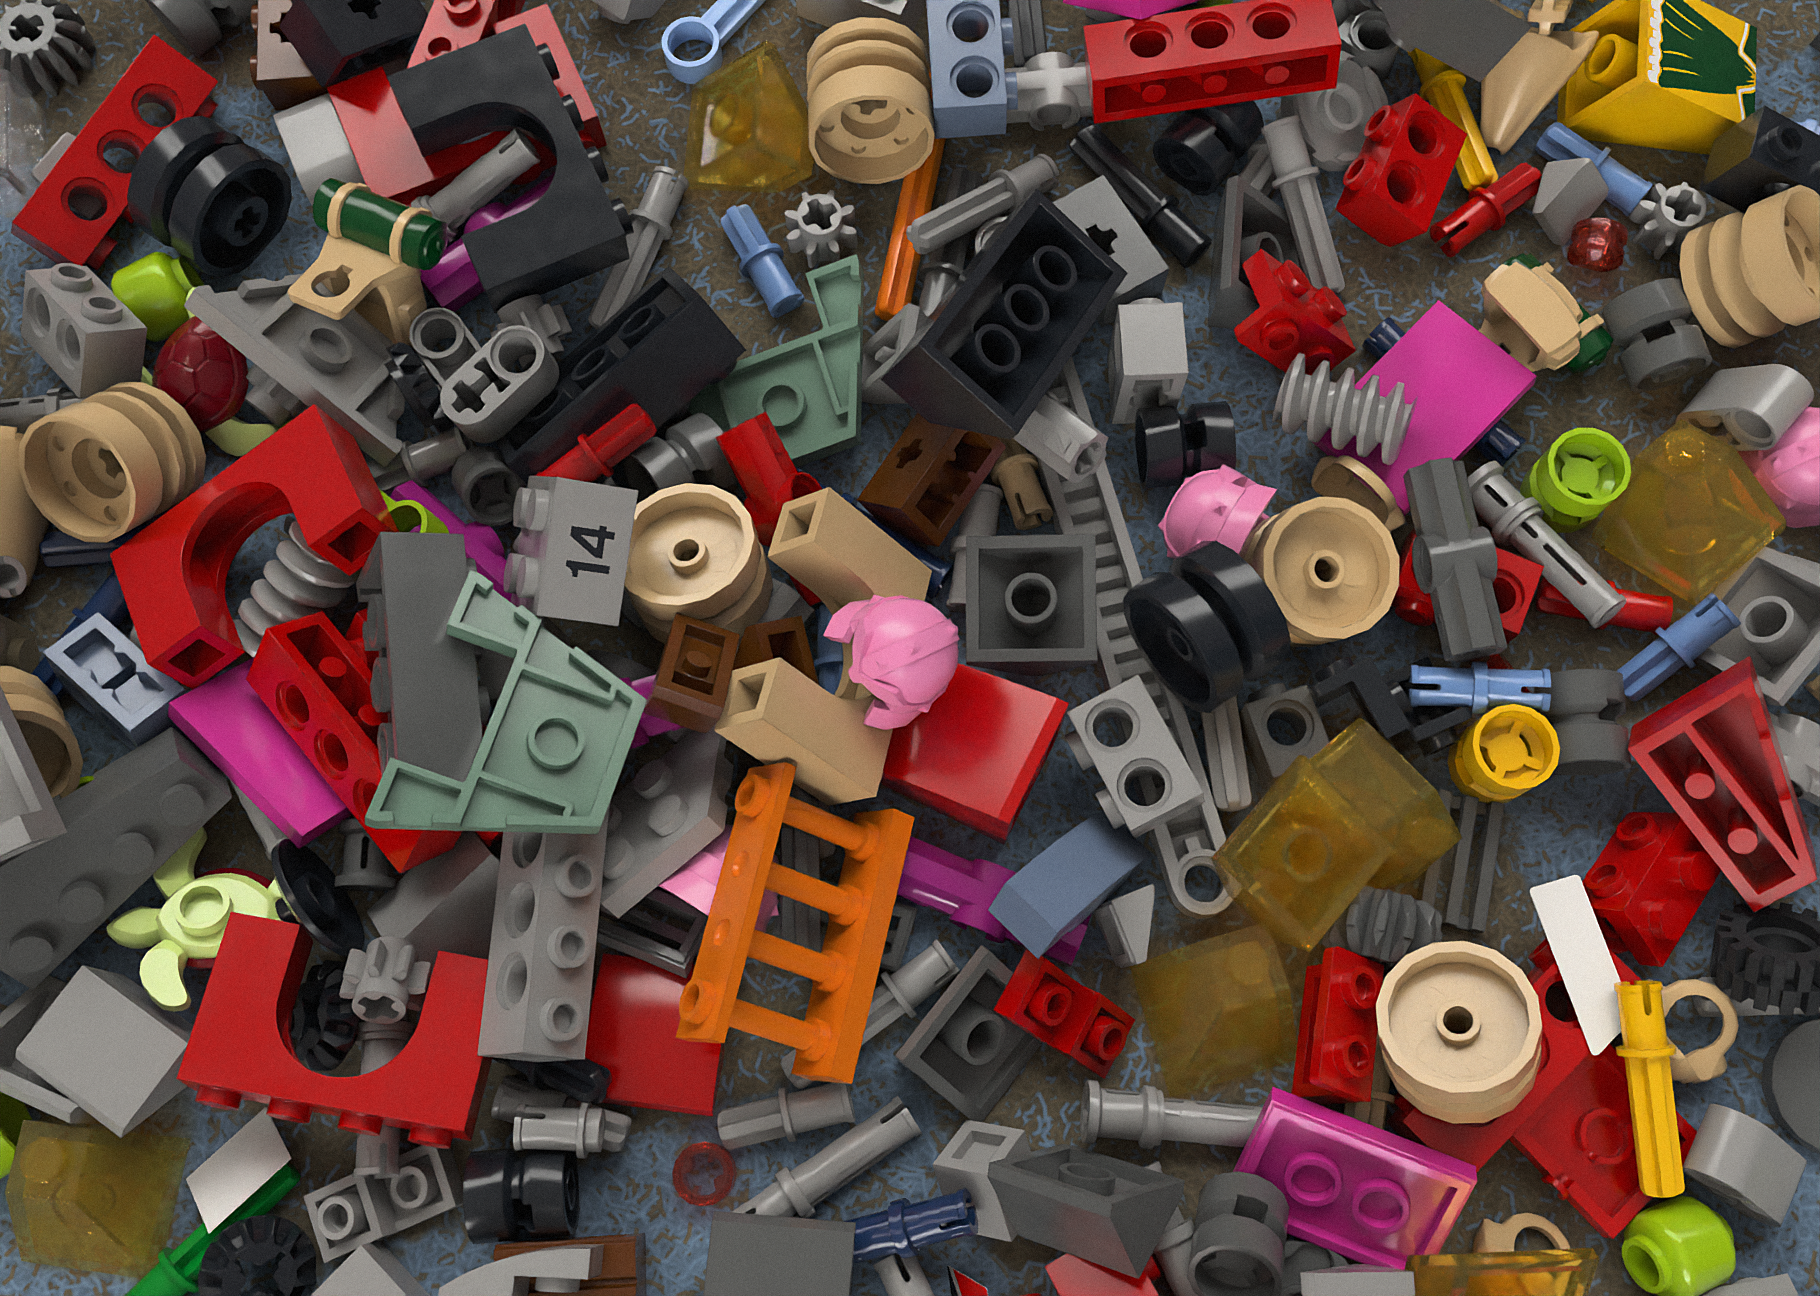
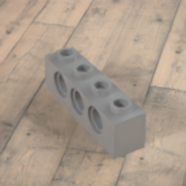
M609 806L598 834L503 832L477 1056L532 1062L585 1059Z

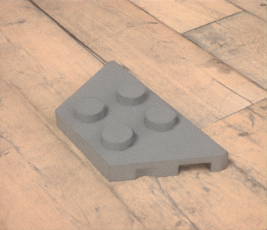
M302 274L287 275L279 281H271L265 278L242 281L236 291L214 293L210 285L198 286L193 290L184 304L186 309L307 406L310 407L316 404L352 434L358 446L383 467L386 468L401 450L402 441L396 439L397 420L404 413L405 397L384 365L392 360L385 349L394 345L389 338L354 309L344 318L335 320L290 301L287 291ZM321 282L314 288V293L319 296H337Z
M716 724L708 733L693 730L661 758L650 761L643 766L635 779L611 798L599 908L601 911L620 918L724 831L728 808L725 803V796L731 786L734 766L724 757L726 741L729 740L714 731Z

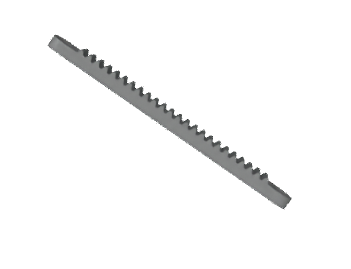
M1007 217L993 218L980 227L974 241V257L995 229ZM1071 356L1048 390L1055 394L1060 403L1094 427ZM1035 456L1038 461L1037 471L1040 475L1041 486L1046 495L1047 502L1053 510L1052 517L1056 534H1095L1097 668L1102 677L1105 692L1139 675L1204 793V803L1150 830L1149 837L1152 846L1155 848L1167 891L1174 906L1183 914L1196 919L1211 918L1224 911L1235 899L1238 889L1237 872L1183 703L1159 680L1145 661L1131 636L1124 616L1123 598L1129 589L1143 581L1105 459L1095 473L1089 474L1077 484L1067 480ZM1113 717L1122 745L1131 737L1133 724L1123 717ZM1142 774L1133 780L1141 806H1150L1157 803L1165 792V783L1156 775ZM1195 866H1205L1217 874L1220 879L1221 889L1215 900L1199 902L1189 896L1184 883L1189 869Z

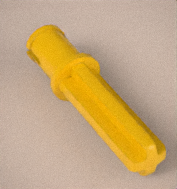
M1415 48L1412 52L1407 51L1408 55L1411 56L1422 84L1419 90L1420 97L1425 101L1429 100L1435 109L1467 133L1455 163L1463 187L1469 193L1478 187H1488L1498 180V175L1462 89L1466 83L1465 74L1418 48Z
M1650 980L1634 981V985H1630V982L1627 981L1614 983V991L1617 992L1623 1045L1616 1047V1054L1625 1059L1639 1186L1643 1194L1660 1198L1675 1197L1684 1192L1685 1184L1669 1056L1676 1054V1046L1668 1044L1661 992L1663 984L1661 981Z

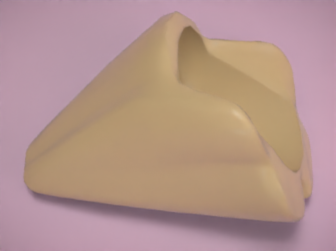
M1531 27L1481 81L1480 133L1486 147L1496 148L1500 151L1501 155L1506 154L1534 119L1585 61L1596 44L1599 36L1598 31L1579 33L1552 30L1550 35L1543 36L1538 34V28Z

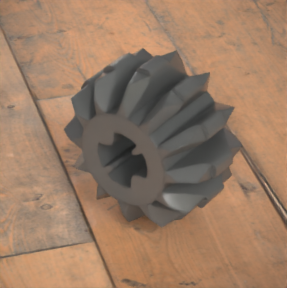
M21 0L20 4L15 7L2 3L4 15L0 18V74L7 82H12L15 87L19 86L33 97L42 88L57 97L60 89L59 82L63 80L79 87L77 75L74 72L76 69L92 70L93 66L88 54L97 49L93 43V37L84 26L85 21L74 8H70L67 3L61 4L59 0Z
M1347 885L1333 892L1330 907H1326L1322 925L1325 928L1322 944L1326 948L1342 947L1384 965V970L1391 971L1405 955L1431 943L1442 942L1443 933L1440 932L1443 916L1428 902L1413 899L1411 895L1395 893L1389 889H1376L1367 885L1363 887Z

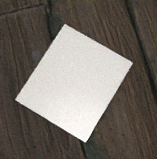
M266 1107L186 1178L209 1234L292 1159L271 1116L266 1115Z

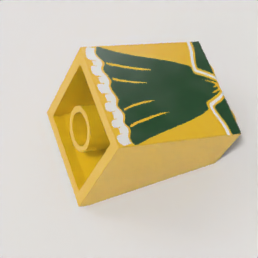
M1614 0L1569 30L1579 33L1599 32L1596 44L1585 61L1558 91L1557 122L1562 123L1585 140L1710 155L1714 139L1755 112L1757 28L1701 0Z

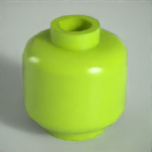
M153 252L116 271L111 281L113 295L123 302L147 327L146 339L153 342L166 340L178 327L190 319L188 311L184 307L187 294L193 287L197 288L204 285L201 277L188 261L181 256L174 259L165 252Z
M1683 1195L1671 1197L1638 1213L1625 1226L1624 1243L1622 1245V1258L1625 1267L1633 1280L1649 1293L1656 1294L1657 1296H1699L1727 1282L1736 1268L1734 1236L1729 1224L1719 1213L1693 1197Z

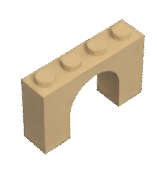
M830 487L783 503L767 555L775 564L815 593L829 609L832 616L849 602L872 599L873 595L885 598L902 595L925 602L932 573L931 569ZM854 635L849 644L842 643L843 670L839 686L834 695L780 657L732 670L725 706L714 729L715 732L765 765L787 762L796 766L793 783L827 806L876 797L893 729L883 730L863 724L865 714L873 700H883L871 693L862 683H853L849 677L848 670L853 665L852 643Z

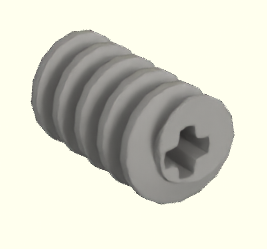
M1298 353L1291 362L1280 386L1272 422L1274 423L1282 414V429L1284 433L1294 435L1303 423L1307 421V437L1312 442H1319L1331 428L1332 446L1338 450L1344 449L1355 435L1357 454L1361 457H1368L1374 448L1381 443L1382 462L1392 465L1398 458L1418 397H1416L1411 405L1405 403L1404 383L1397 382L1386 397L1380 396L1379 376L1374 374L1361 390L1356 389L1354 369L1350 367L1345 370L1337 382L1330 381V362L1326 360L1321 362L1312 375L1305 374V354Z
M297 521L292 522L289 527V534L293 541L284 540L278 544L276 554L280 560L273 559L265 564L263 574L266 579L254 581L250 591L253 598L245 599L240 603L238 613L241 619L233 620L245 652L254 658L266 628L323 611L331 620L336 606L346 598L348 587L354 584L360 575L361 568L349 576L308 547Z

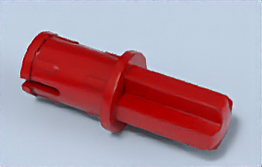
M1527 162L1520 163L1488 187L1475 188L1470 192L1466 203L1441 221L1431 225L1429 229L1431 239L1437 243L1452 231H1456L1457 234L1440 247L1447 257L1451 258L1486 231L1501 229L1506 223L1508 215L1537 195L1541 182V172L1537 167L1533 168Z
M636 403L631 404L590 436L584 433L580 434L577 437L579 442L577 446L544 471L538 472L535 476L560 477L590 483L603 474L609 478L615 473L612 468L614 465L655 435L657 431L656 426L641 406Z
M1545 577L1541 579L1535 597L1536 609L1538 611L1589 621ZM1605 580L1619 595L1622 594L1627 599V602L1612 619L1595 629L1604 630L1607 625L1652 632L1654 635H1657L1655 632L1657 628L1661 627L1663 630H1666L1669 627L1673 614V599L1671 596H1658L1616 588L1614 581Z

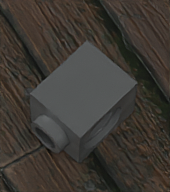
M1277 683L1256 690L1247 696L1250 703L1245 704L1239 712L1242 734L1262 789L1322 771L1335 759L1308 685L1287 691L1284 683ZM1280 719L1289 723L1295 731L1296 744L1288 746L1274 741L1268 733L1267 721Z

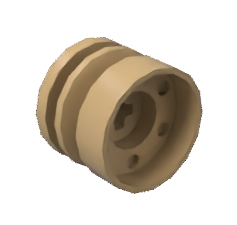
M859 17L837 23L820 34L807 53L806 79L807 101L809 103V150L817 165L833 177L858 184H881L901 179L920 168L932 152L935 131L933 104L930 99V61L922 39L907 26L886 18Z
M1798 185L1750 205L1745 214L1735 212L1717 219L1716 222L1708 223L1688 232L1681 244L1679 262L1683 289L1693 314L1705 332L1720 345L1735 349L1749 344L1760 337L1765 338L1783 330L1786 323L1798 326L1820 318V196L1814 190Z
M120 382L103 392H98L80 403H73L46 415L28 426L19 444V469L27 493L44 517L63 533L84 542L107 543L183 501L198 489L204 479L206 454L197 427L186 410L165 391L143 382Z

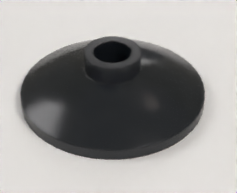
M284 839L277 843L272 849L271 859L275 881L282 898L275 902V908L281 921L300 924L316 941L339 955L348 957L349 951L352 948L362 950L365 939L360 917L348 893L334 888V878L336 877L334 873L305 845L298 848L290 839Z

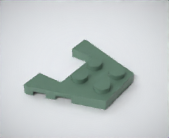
M857 254L805 273L823 325L822 330L737 361L736 367L725 379L713 385L708 384L690 400L691 404L688 409L690 413L694 415L701 412L709 416L724 433L766 411L795 467L803 466L860 445L864 271Z
M470 570L447 623L446 634L514 659V662L468 776L464 782H460L390 757L365 815V825L375 829L598 834L647 699L577 646L574 649L570 648L542 627V620L523 605L517 608L493 589V583L482 574Z

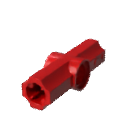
M765 411L715 438L747 496L743 506L751 515L759 543L770 547L783 503L822 490V487L810 474L797 471ZM789 574L798 593L809 606L822 601L815 593Z

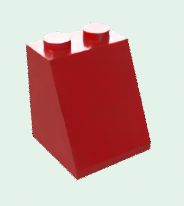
M958 663L946 691L932 703L928 713L921 712L906 726L893 728L880 784L1005 845L1061 731L1069 703L1057 697Z

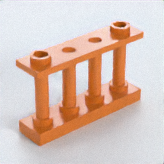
M782 762L749 768L747 776L741 782L735 796V809L737 813L692 979L685 986L680 998L679 1014L681 1019L676 1038L693 1042L725 1043L728 1028L731 1027L795 1048L796 1055L791 1071L793 1075L812 1081L852 1084L915 817L897 809H885L855 813L854 821L852 822L789 796L796 766ZM782 823L844 847L845 857L838 886L831 885L772 861ZM765 889L828 913L829 922L821 953L754 929ZM747 957L812 979L813 987L804 1021L736 998Z

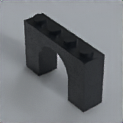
M526 24L519 25L387 76L422 157L429 156L486 133L512 131L514 128H517L523 134L543 144L557 160L553 181L546 193L535 204L517 214L461 236L470 261L495 314L500 308L517 299L529 295L545 294L630 259L626 236L634 233V229L626 208L620 198L612 201L609 200L602 186V183L609 181L602 158L595 146L587 149L584 148L577 133L585 129L579 110L570 94L560 97L553 83L554 80L560 78V74L552 53L546 43L535 45Z

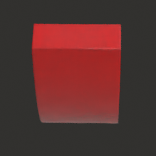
M1028 950L1023 954L994 1008L995 1012L1025 1032L1103 1079L1108 1074L1115 1058L1122 1052L1127 1035L1136 1020L1101 993L1081 985L1046 958L1041 956L1037 959Z

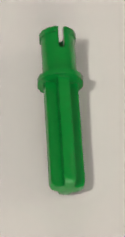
M288 1161L210 1234L203 1222L175 1250L169 1247L163 1248L158 1253L159 1262L124 1296H184L188 1291L198 1292L199 1267L210 1243L219 1233L233 1223L251 1216L265 1215L299 1182L301 1176L295 1166Z

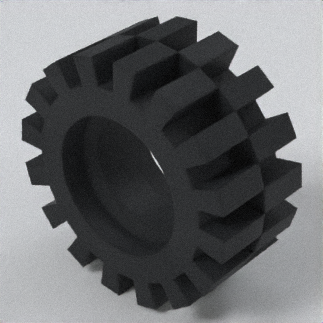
M1780 902L1779 909L1770 908L1768 905L1753 912L1745 903L1734 905L1733 912L1728 909L1721 912L1720 918L1716 920L1709 970L1710 976L1716 977L1715 985L1721 991L1731 989L1730 997L1740 1003L1748 998L1753 999V1008L1766 1012L1768 1005L1779 1007L1780 1015L1793 1016L1794 1008H1800L1806 1016L1817 1015L1820 1007V921L1817 920L1818 912L1805 908L1802 913L1793 912V904Z

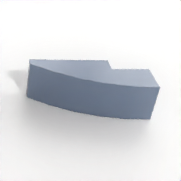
M1103 810L1063 835L1004 884L988 911L1039 959L1067 932L1071 933L1139 870L1152 854L1122 826L1114 829Z

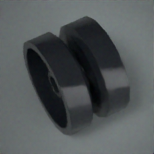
M204 116L182 118L161 130L146 146L131 173L127 200L130 216L141 230L163 245L175 248L183 259L202 272L217 277H224L240 273L249 267L281 231L287 220L292 200L291 180L280 163L259 149L245 144L241 137L220 123Z
M1201 541L1175 559L1170 566V573H1153L1129 589L1123 598L1124 616L1131 636L1143 658L1159 680L1180 701L1195 711L1211 713L1243 689V679L1256 681L1290 656V634L1285 617L1272 592L1252 566L1234 550L1217 541Z

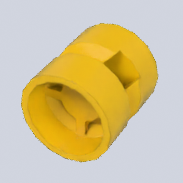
M1510 704L1494 708L1459 733L1461 741L1450 746L1447 761L1451 779L1461 793L1477 797L1480 802L1508 803L1551 776L1558 765L1560 745L1557 733L1546 717L1530 707Z

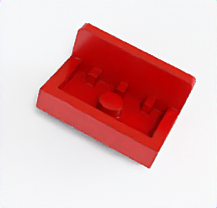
M1263 249L1257 251L1242 264L1260 307L1234 328V334L1239 343L1285 373L1298 353L1305 354V374L1312 375L1323 360L1330 362L1331 372L1334 367L1356 351L1342 320L1347 315V311L1341 300L1331 289L1323 286L1318 290L1310 284L1306 275L1294 262L1286 260L1282 264Z
M1629 812L1618 824L1616 831L1592 868L1587 872L1582 883L1595 916L1608 919L1639 965L1663 967L1710 888L1713 886L1721 869L1677 813Z
M1335 946L1324 950L1322 964L1306 967L1291 1094L1319 1105L1371 1102L1378 1033L1376 1002L1383 984L1384 965L1342 947Z

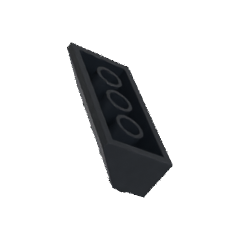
M1036 188L995 229L881 380L929 423L1011 440L1020 432L1128 273Z
M668 266L558 363L559 378L554 389L508 433L495 442L507 465L528 485L529 476H535L538 472L544 471L579 444L577 437L580 434L584 433L590 436L631 404L636 403L641 406L653 420L656 429L662 424L666 426L676 422L687 412L691 404L690 400L708 384L719 383L734 370L737 364L736 359L746 349L700 294ZM621 461L618 462L616 465L622 466ZM604 474L601 475L599 478H597V479H596L595 481H593L592 483L598 484V481H599L601 478H603L605 475H604Z

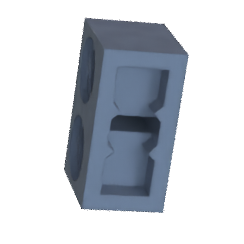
M926 0L935 139L1006 134L1007 110L1018 109L1016 72H1005L1004 56L1013 55L1014 52L1012 18L1000 17L999 0ZM972 36L981 40L969 43L960 39ZM969 90H980L986 94L981 97L972 98L965 96L963 93Z
M99 612L43 651L64 691L130 751L171 727L185 738H188L167 716L169 702L186 694L185 689L173 678L148 665L143 651Z

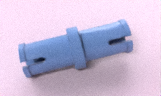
M1472 662L1471 668L1410 666L1409 682L1438 685L1437 689H1409V702L1412 707L1468 706L1471 714L1485 715L1487 708H1496L1510 704L1530 707L1534 710H1540V712H1548L1550 708L1551 694L1521 692L1522 687H1551L1549 669H1488L1487 662Z

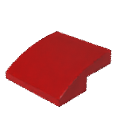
M603 954L590 1011L585 1058L608 1068L612 1075V1082L607 1088L606 1098L600 1103L713 1117L723 1066L724 1043L693 1042L676 1038L681 1019L679 1002L685 986L692 979L695 968L694 964H692L688 977L684 978L636 957Z

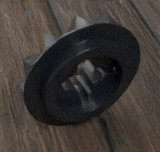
M402 342L386 347L385 349L392 360L384 365L423 427L427 429L433 425L440 435L454 427V423L448 418L441 407L439 389L413 349Z
M325 960L322 965H313L307 974L306 983H302L298 991V1005L293 1010L296 1016L295 1027L291 1035L294 1039L298 1040L296 1047L298 1058L306 1062L309 1070L331 1071L336 1069L344 1061L358 1036L356 1030L358 1023L361 1022V1018L352 1009L353 999L340 998L339 995L346 963L342 961Z
M257 1215L244 1218L219 1233L206 1249L198 1272L200 1296H301L306 1286L316 1284V1253L305 1231L286 1218L274 1215ZM240 1257L247 1263L251 1261L261 1266L269 1258L273 1260L276 1257L277 1261L273 1264L271 1272L278 1290L275 1291L272 1287L266 1288L261 1284H256L249 1291L244 1290L241 1292V1288L246 1282V1276L237 1258Z

